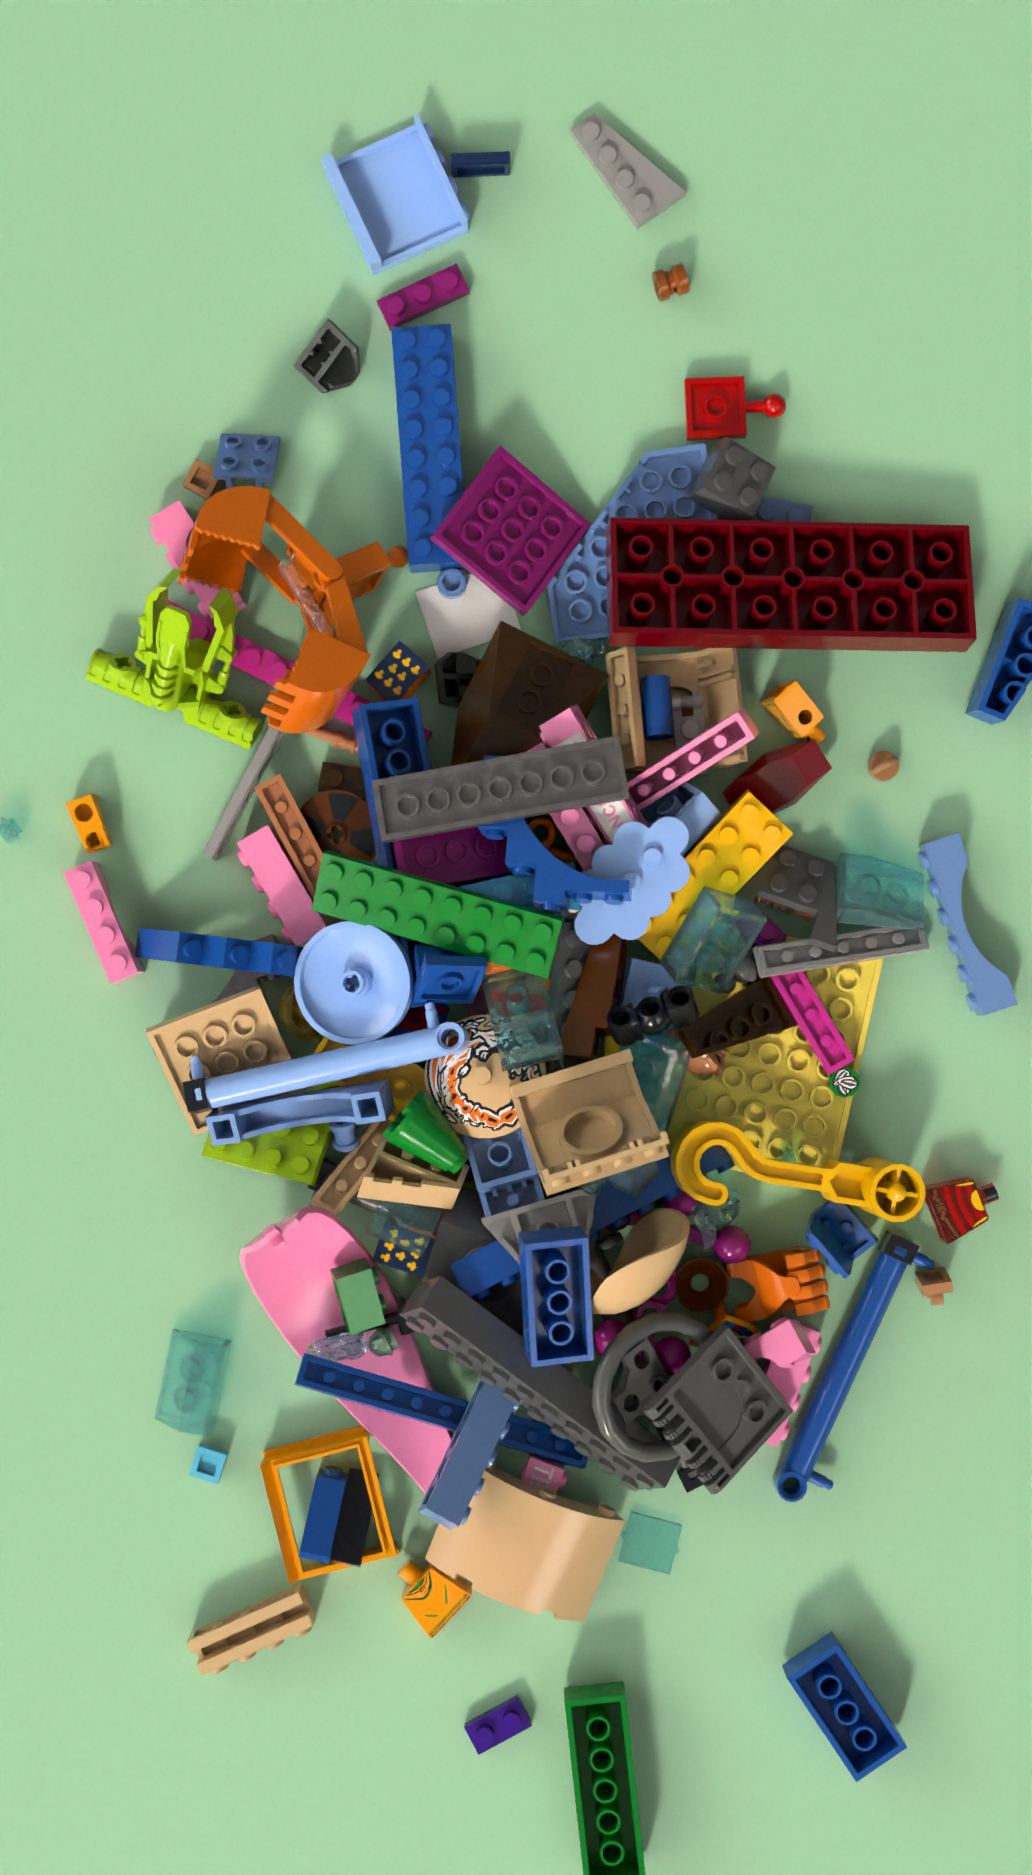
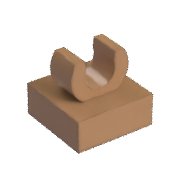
M939 1267L914 1271L915 1282L922 1296L930 1298L932 1306L944 1304L943 1293L953 1292L952 1280L946 1269Z

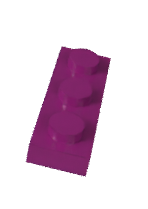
M456 263L376 301L388 329L391 331V328L402 326L469 295V288Z

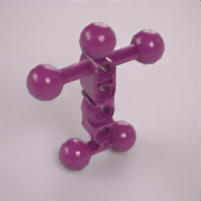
M681 1189L682 1194L667 1202L661 1197L663 1208H673L682 1212L687 1217L691 1216L699 1205L698 1200L689 1197ZM634 1211L625 1216L628 1220L627 1223L611 1230L609 1225L604 1228L609 1231H619L628 1225L633 1226L640 1216ZM690 1224L687 1242L712 1248L715 1255L727 1264L742 1262L751 1250L749 1235L738 1226L727 1225L715 1231ZM675 1271L665 1283L666 1291L662 1296L653 1295L646 1302L642 1303V1306L637 1310L636 1320L641 1318L643 1311L648 1308L656 1312L667 1310V1305L674 1299L677 1292V1284L674 1278L676 1275ZM609 1319L596 1327L593 1334V1343L600 1355H603L607 1345L626 1326L623 1322ZM655 1333L649 1335L648 1340L667 1375L673 1376L691 1357L689 1346L684 1340L676 1336H667L655 1342L653 1341ZM643 1350L639 1351L636 1356L644 1357Z

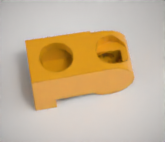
M89 794L65 803L82 844L89 854L113 845L96 794Z

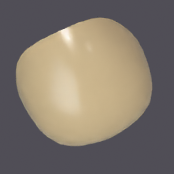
M660 1208L648 1211L638 1218L630 1230L619 1257L606 1279L597 1277V1272L594 1269H590L591 1299H593L591 1302L592 1314H617L628 1311L646 1302L663 1287L676 1269L686 1249L690 1231V1222L686 1215L673 1208Z

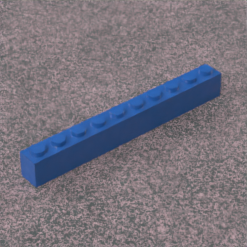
M721 1145L707 1148L700 1159V1170L707 1179L706 1174L715 1169L720 1174L735 1166L733 1160ZM672 1150L668 1151L669 1157L641 1165L598 1188L589 1242L601 1236L598 1230L608 1225L613 1230L627 1223L628 1220L625 1216L636 1211L638 1216L652 1210L655 1208L652 1203L655 1200L663 1197L665 1202L682 1194L671 1173L670 1154ZM498 1240L449 1265L461 1291L472 1297L474 1301H478L491 1294L489 1287L499 1282L503 1288L519 1279L516 1273L520 1272V1264Z

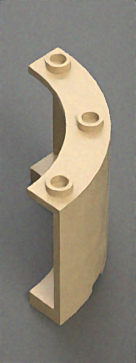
M494 1461L489 1468L486 1467L481 1477L484 1479L482 1489L477 1496L473 1495L468 1505L471 1508V1512L464 1525L460 1524L459 1527L448 1529L439 1524L425 1559L451 1578L456 1579L460 1575L473 1582L471 1589L509 1606L537 1615L540 1614L541 1609L554 1612L553 1616L555 1619L585 1621L625 1520L615 1513L616 1509L606 1503H599V1505L588 1504L558 1496L554 1490L548 1487L540 1486V1488H537L495 1466L496 1462Z

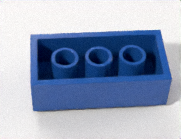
M581 1226L518 1232L524 1351L530 1366L539 1367L594 1360L588 1236Z
M832 1631L782 1665L786 1678L856 1782L907 1748L900 1732Z

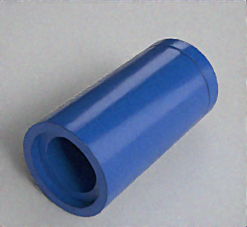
M649 675L640 678L644 739L659 741L673 738L670 677L667 675Z

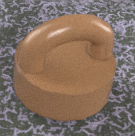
M889 751L877 752L868 762V772L877 781H888L899 770L898 758Z

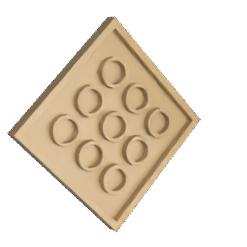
M261 985L146 1028V1035L194 1136L209 1131L205 1117L211 1111L199 1114L188 1113L182 1082L193 1080L190 1068L191 1057H200L205 1078L217 1077L293 1059ZM306 1088L279 1093L257 1099L302 1093L306 1091Z

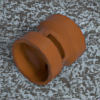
M682 263L673 265L670 271L660 269L652 272L655 293L660 302L668 300L674 293L679 296L689 293V282Z

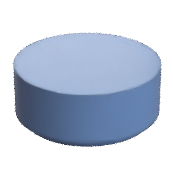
M451 567L444 569L439 574L437 586L441 595L448 599H457L465 593L467 580L461 570Z

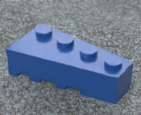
M1018 598L1006 604L965 714L990 725L1007 719L1032 680V602L1023 598Z

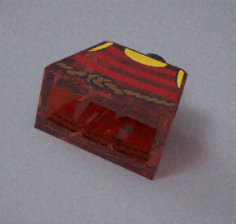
M969 1177L925 1185L926 1205L940 1240L946 1244L954 1242L986 1222L989 1216L984 1205L999 1200L993 1183L977 1188L975 1181Z

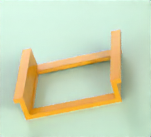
M362 1425L263 1450L264 1459L260 1464L289 1585L301 1579L352 1566L330 1561L329 1563L316 1561L302 1565L301 1558L298 1557L299 1550L278 1467L357 1447L381 1542L379 1546L364 1549L361 1564L391 1556L396 1557L400 1554L398 1541L393 1540L369 1444L371 1434Z

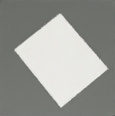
M471 573L465 575L467 588L465 593L457 599H448L442 596L437 585L415 592L437 658L443 657L448 652L456 653L491 641L500 621L521 630L515 610Z

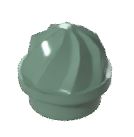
M389 1326L383 1329L377 1328L369 1338L370 1351L379 1357L393 1355L392 1351L399 1348Z

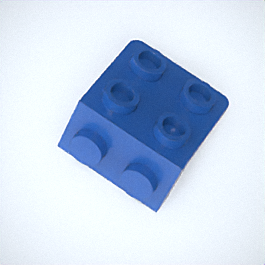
M830 1200L811 1213L805 1231L807 1234L806 1240L809 1245L816 1251L820 1250L827 1258L826 1263L835 1274L840 1273L843 1278H847L851 1274L854 1259L878 1241L876 1235L849 1204L836 1203Z

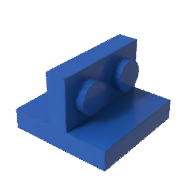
M415 945L413 957L417 979L413 987V1003L473 1004L488 967L486 957L467 956L436 946Z

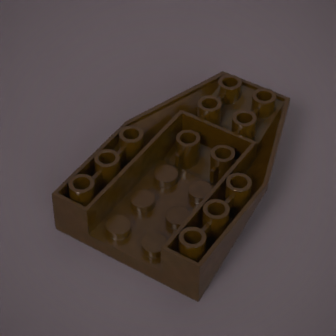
M500 621L458 707L451 766L484 760V755L508 756L524 753L540 742H543L540 736L542 732L539 728L540 725L575 704L578 705L587 720L609 674Z

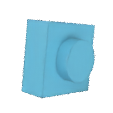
M200 1443L189 1475L218 1484L229 1452Z

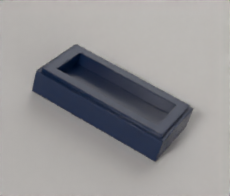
M510 151L451 154L453 178L509 176Z

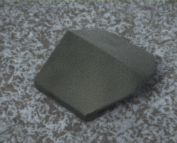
M327 319L296 361L294 367L321 393L350 386L360 374L359 347L330 319Z
M448 652L434 664L438 703L440 705L454 708L459 707L481 662L480 660L466 653Z

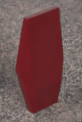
M812 738L763 754L722 791V794L731 806L748 789L775 814L796 804L832 767L816 741Z

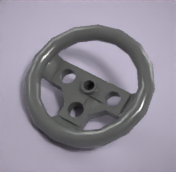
M678 1311L649 1313L626 1325L605 1348L593 1376L592 1409L600 1433L619 1454L643 1463L668 1461L679 1456L670 1445V1440L645 1443L629 1437L626 1433L628 1423L638 1415L647 1416L641 1409L642 1403L650 1394L658 1392L670 1379L650 1344L648 1336L660 1331H677L691 1337L700 1347L712 1335L701 1321ZM643 1350V1360L634 1364L635 1355ZM620 1361H622L624 1366L619 1387L612 1391V1380ZM633 1394L632 1404L624 1408L625 1398Z

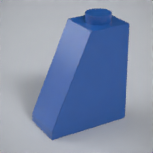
M326 1466L325 1469L319 1468L298 1557L325 1563L330 1561L348 1474L343 1473V1469L339 1467Z

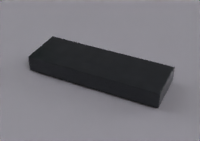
M349 1469L330 1562L359 1568L362 1563L372 1513L363 1470Z

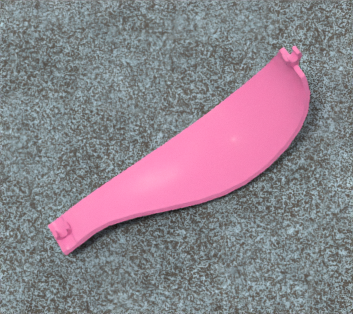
M318 1206L303 1207L262 1230V1233L241 1249L240 1262L254 1294L281 1335L300 1359L306 1353L435 1392L414 1334L401 1335L398 1323L389 1326L399 1345V1348L392 1351L393 1355L379 1357L370 1351L369 1338L377 1329L327 1342L325 1330L345 1325L330 1269L365 1258L370 1267H376L379 1275L380 1284L376 1285L378 1294H383L387 1306V1311L383 1312V1314L398 1311L399 1301L376 1262L372 1261L373 1258L351 1230L332 1213ZM335 1397L398 1462L426 1495L453 1438L451 1431Z

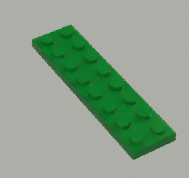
M330 850L324 851L322 855L312 911L364 926L372 925L388 933L467 956L486 957L488 962L547 979L551 974L565 918Z

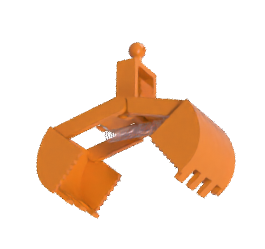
M254 486L228 488L214 494L202 505L180 565L182 572L178 575L177 584L182 585L185 578L188 582L193 580L195 584L200 582L203 586L208 584L210 588L215 586L219 590L224 587L233 594L236 592L240 593L248 559L291 604L296 603L301 608L307 630L305 634L306 639L302 642L303 646L300 647V652L297 655L298 659L295 660V666H293L292 671L286 669L285 677H278L274 685L278 692L271 690L267 700L273 702V705L265 703L261 713L268 715V726L282 732L298 734L315 730L327 723L336 714L371 656L367 651L352 601L377 590L391 566L396 568L405 566L408 563V551L403 546L397 545L392 547L388 551V555H386L377 541L335 559L270 494V489ZM265 521L288 543L286 553L289 559L286 560H289V562H287V566L261 542Z

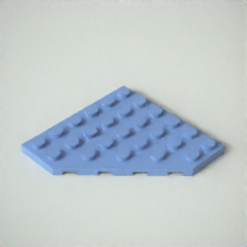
M705 443L647 451L614 494L606 508L602 510L580 543L576 545L557 574L553 576L546 586L555 647L608 639L606 530L610 517L717 520L714 513L689 499L707 458Z

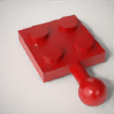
M744 376L684 379L686 441L717 440L725 437L730 439L746 438V413H765L770 418H778L786 410V401L779 394H770L764 400L745 401Z

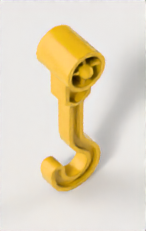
M718 1120L699 1121L687 1127L675 1140L670 1154L671 1173L677 1186L689 1197L708 1205H722L728 1198L727 1187L718 1181L707 1179L700 1170L702 1154L707 1148L714 1145H721L733 1162L748 1176L766 1183L817 1190L827 1200L858 1206L861 1210L891 1222H904L914 1217L922 1208L925 1200V1184L922 1177L910 1166L882 1157H868L859 1163L829 1159L823 1166L764 1158L742 1131L737 1127Z

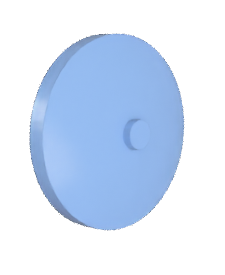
M350 921L332 924L316 933L300 953L294 976V989L298 1006L308 1023L318 1033L332 1041L356 1045L378 1040L392 1032L407 1014L412 1001L414 976L409 957L402 945L392 934L382 931L372 925L364 926Z

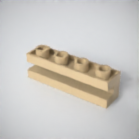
M300 1583L192 1631L187 1644L191 1653L196 1652L199 1660L196 1665L200 1675L202 1676L209 1672L215 1675L224 1671L231 1662L236 1660L245 1662L254 1657L258 1650L265 1647L267 1650H271L280 1646L284 1642L283 1639L294 1635L295 1638L307 1634L314 1625L316 1614L303 1584Z

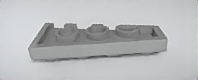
M595 113L570 129V136L636 229H639L685 197L686 191Z

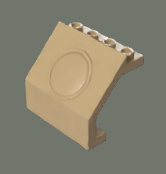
M624 647L605 654L607 674H609L607 680L613 736L619 735L625 773L639 774L675 751L674 737L659 741L644 739L640 678L649 675H667L670 677L671 694H680V697L690 696L692 692H701L705 731L743 707L737 648H707L695 652L641 656L636 655L635 648ZM681 708L682 717L692 716L691 708ZM747 744L711 765L709 770L733 768L732 765L748 761Z
M630 1049L509 1087L524 1138L547 1196L669 1157L666 1144L670 1142L666 1131L660 1132L641 1092L632 1065L634 1059Z

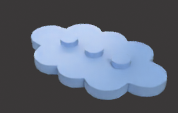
M664 816L654 821L649 828L637 821L622 823L613 834L612 844L600 846L594 851L591 860L592 868L581 873L596 879L629 880L632 887L631 901H623L621 905L606 904L604 900H592L588 904L579 903L582 907L574 918V929L581 941L591 945H598L607 941L613 934L626 940L640 938L649 927L650 917L660 916L668 910L671 903V893L683 888L690 876L688 862L680 855L688 844L689 839L687 827L681 820L671 816Z

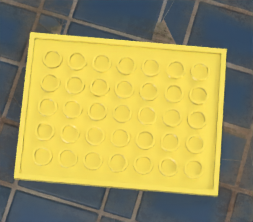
M712 918L704 928L691 986L699 1010V1017L748 985L736 982V987L730 994H721L715 988V980L719 975L725 973L723 963L727 956L731 953H738L741 948L753 949L728 922ZM787 936L785 942L799 940L800 938ZM883 959L803 971L855 1059L843 1067L852 1068L857 1074L859 1072ZM798 1025L726 1048L727 1054L723 1059L724 1072L720 1076H715L714 1074L699 1075L690 1071L680 1057H675L659 1129L660 1132L666 1131L670 1142L666 1144L668 1151L672 1150L675 1140L687 1127L699 1121L718 1120L737 1127L742 1131L764 1158L823 1166L829 1159L839 1160L853 1095L840 1097L830 1090L828 1085L829 1075L824 1071ZM736 1164L730 1168L731 1170L743 1172Z

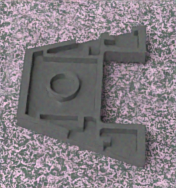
M782 845L723 906L721 913L746 922L756 897L805 912L816 917L808 943L832 952L837 947L834 862Z

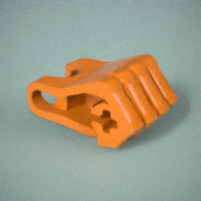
M795 1246L747 1256L742 1262L736 1264L725 1263L724 1270L729 1278H742L754 1286L755 1295L752 1300L740 1303L733 1310L734 1317L750 1322L763 1320L772 1314L794 1310V1314H797L798 1317L829 1309L830 1300L827 1295H822L829 1292V1286L826 1279H819L825 1276V1267L823 1263H816V1261L821 1259L819 1250L816 1251L812 1247Z

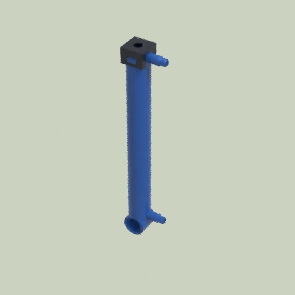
M888 1230L885 1231L878 1249L880 1252L786 1456L781 1466L774 1472V1486L781 1498L786 1501L795 1502L802 1499L807 1491V1481L821 1488L832 1489L833 1481L814 1471L813 1468L907 1265L911 1266L912 1263L928 1269H933L935 1266L934 1260L917 1252L920 1246ZM786 1478H797V1483L794 1487L789 1489L783 1487V1482Z

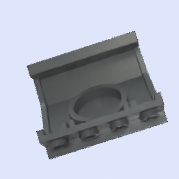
M462 1186L453 1208L444 1209L422 1282L442 1276L461 1290L449 1265L497 1241L481 1222V1218H485L478 1191ZM520 1272L516 1273L519 1278L518 1280L503 1288L500 1282L489 1287L491 1294L476 1302L524 1337Z

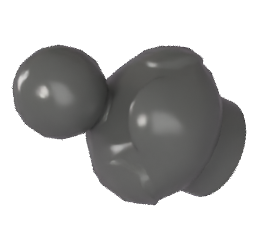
M741 948L738 953H731L726 957L723 963L725 973L716 978L715 988L721 994H730L735 989L736 982L750 984L756 981L758 970L751 949Z

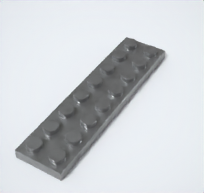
M619 735L372 780L382 843L630 799Z

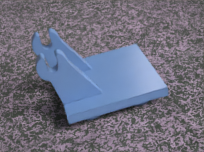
M221 433L213 479L226 480V489L235 487V478L255 479L256 487L265 488L264 482L273 483L280 437Z

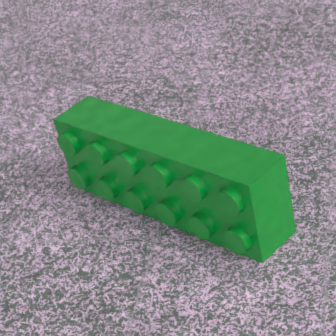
M624 1681L565 1687L564 1703L583 1875H646Z

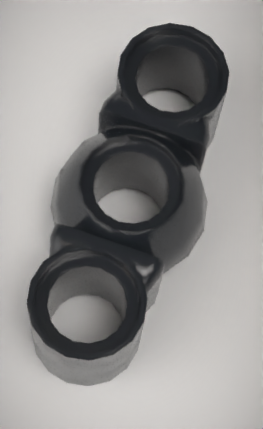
M683 985L675 986L668 992H661L663 999L656 996L646 997L637 1004L635 1009L632 1002L627 1006L620 1005L612 1008L606 1018L615 1043L619 1046H630L637 1040H644L642 1033L660 1035L669 1028L671 1023L674 1029H677L679 1026L684 1027L695 1023L699 1017V1010L691 988Z

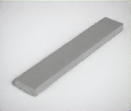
M269 726L202 854L216 861L219 860L255 791L254 787L259 784L286 732Z
M921 920L838 933V944L834 952L809 944V938L755 946L752 951L759 978L921 953L926 952L930 947Z

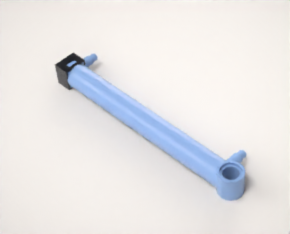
M434 1002L425 1003V1015L428 1028L212 1078H205L200 1057L193 1056L190 1058L193 1080L182 1082L188 1113L199 1114L217 1110L218 1107L447 1055H459L468 1048L470 1035L463 1026L454 1022L440 1024ZM456 1030L459 1040L456 1045L449 1047L446 1044V1035L450 1031Z

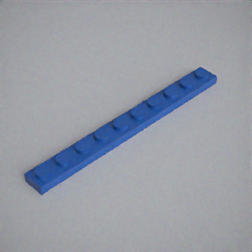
M306 1353L302 1355L294 1383L296 1386L453 1432L456 1431L469 1404L465 1400ZM510 1414L507 1421L510 1423V1428L502 1440H498L497 1445L579 1469L586 1468L588 1456L576 1451L574 1448L575 1444L570 1440L562 1439L553 1434L550 1430L551 1426Z

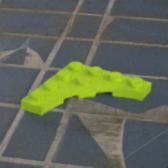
M332 1081L310 1086L305 1092L340 1086ZM329 1123L310 1124L277 1130L244 1139L242 1142L212 1146L210 1134H208L201 1155L207 1159L315 1187L333 1131L330 1129Z

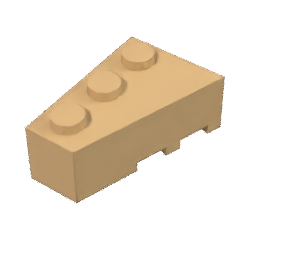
M382 1136L363 1177L357 1197L452 1209L470 1166L463 1164L455 1174L449 1170L444 1171L389 1143Z

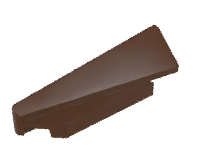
M613 934L604 943L591 945L557 1048L559 1055L581 1062L598 1059L601 1035L612 1037L606 1016L612 1008L619 1006L627 956V940L620 938L616 934Z

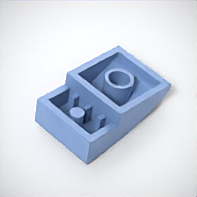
M521 1128L513 1133L497 1138H475L462 1134L467 1153L470 1155L469 1161L485 1217L545 1200L535 1163Z

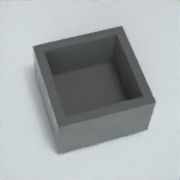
M725 437L710 449L689 499L724 520H751L757 512L776 467L730 438Z

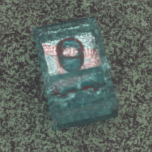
M516 969L484 975L481 983L502 1071L563 1058L562 1042L545 978Z

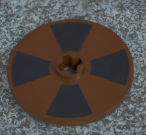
M329 790L311 797L301 807L300 810L322 852L330 850L368 862L374 861L377 855L368 803L365 799L349 791ZM335 826H337L338 831L343 830L344 836L340 837V843H337L335 838L331 839L330 833L334 832Z

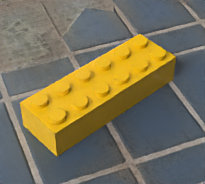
M747 789L684 854L683 857L688 862L690 868L688 882L679 891L671 893V903L668 910L660 916L650 917L647 931L637 939L667 965L793 835V832Z

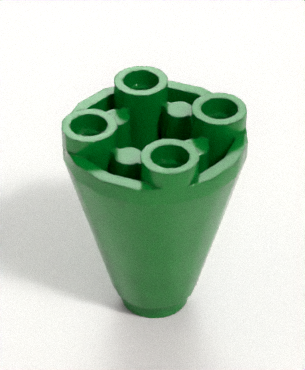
M422 1089L382 1133L389 1143L444 1171L449 1170L453 1174L470 1157L465 1151V1145L436 1102Z

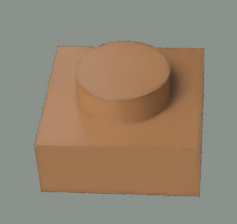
M196 459L182 486L208 500L215 494L222 480L213 479L214 468Z

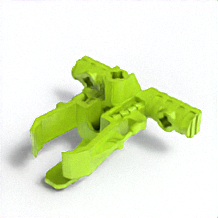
M174 568L147 595L144 613L138 619L141 625V633L138 636V648L135 651V657L147 665L146 669L136 665L135 659L130 655L106 653L101 648H97L90 658L91 662L87 667L86 679L121 696H127L135 702H141L149 708H152L153 705L158 710L168 712L179 709L183 711L184 723L194 725L202 731H208L216 737L250 750L262 732L263 718H257L254 714L246 712L245 707L239 702L215 700L210 696L211 692L222 694L227 688V681L230 675L229 668L237 654L234 648V622L238 609L233 595L223 587L209 604L214 615V626L217 629L212 642L210 643L197 637L189 641L192 626L189 613L171 604L168 606V587L182 572V569ZM218 659L225 662L219 674L213 671V665Z

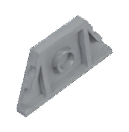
M597 1185L491 1215L481 1218V1222L520 1264L518 1232L581 1226L588 1236L589 1242L598 1187Z

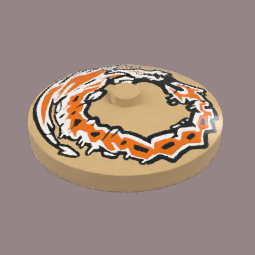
M476 1015L456 1022V1024L463 1026L470 1035L468 1048L459 1055H447L426 1061L424 1072L426 1092L436 1102L452 1128L466 1136L497 1138L520 1129L521 1126L509 1087L547 1075V1064L538 1042L521 1025L516 1028L501 1026L506 1023V1018ZM452 1030L446 1035V1044L449 1047L457 1044L459 1040L458 1032Z

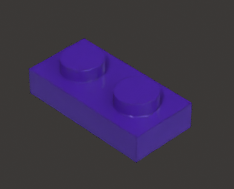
M516 1695L466 1722L464 1728L478 1755L528 1729L532 1726V1721L519 1696Z

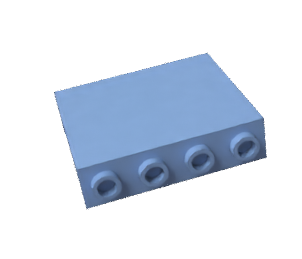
M418 114L414 115L415 125L338 160L334 159L332 153L321 158L324 173L372 276L468 233V220L471 219L469 210L465 202L459 203L456 196L459 193L456 182L452 175L447 177L444 170L446 162L440 149L435 151L431 143L434 140L432 131L428 123H422Z

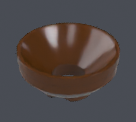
M696 1257L683 1263L675 1275L677 1284L676 1297L685 1308L692 1312L708 1313L714 1311L724 1303L728 1296L729 1279L727 1273L718 1262L710 1258ZM696 1274H704L708 1277L709 1284L703 1291H696L691 1286V1279Z

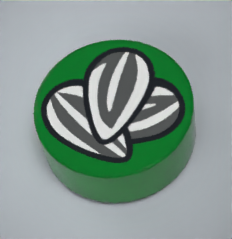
M842 1067L829 1075L828 1085L835 1095L849 1097L854 1095L859 1089L860 1078L852 1068Z

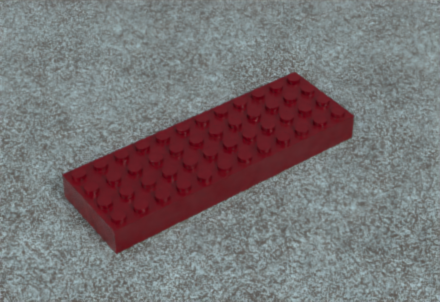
M610 517L606 530L608 646L966 652L977 639L969 525Z

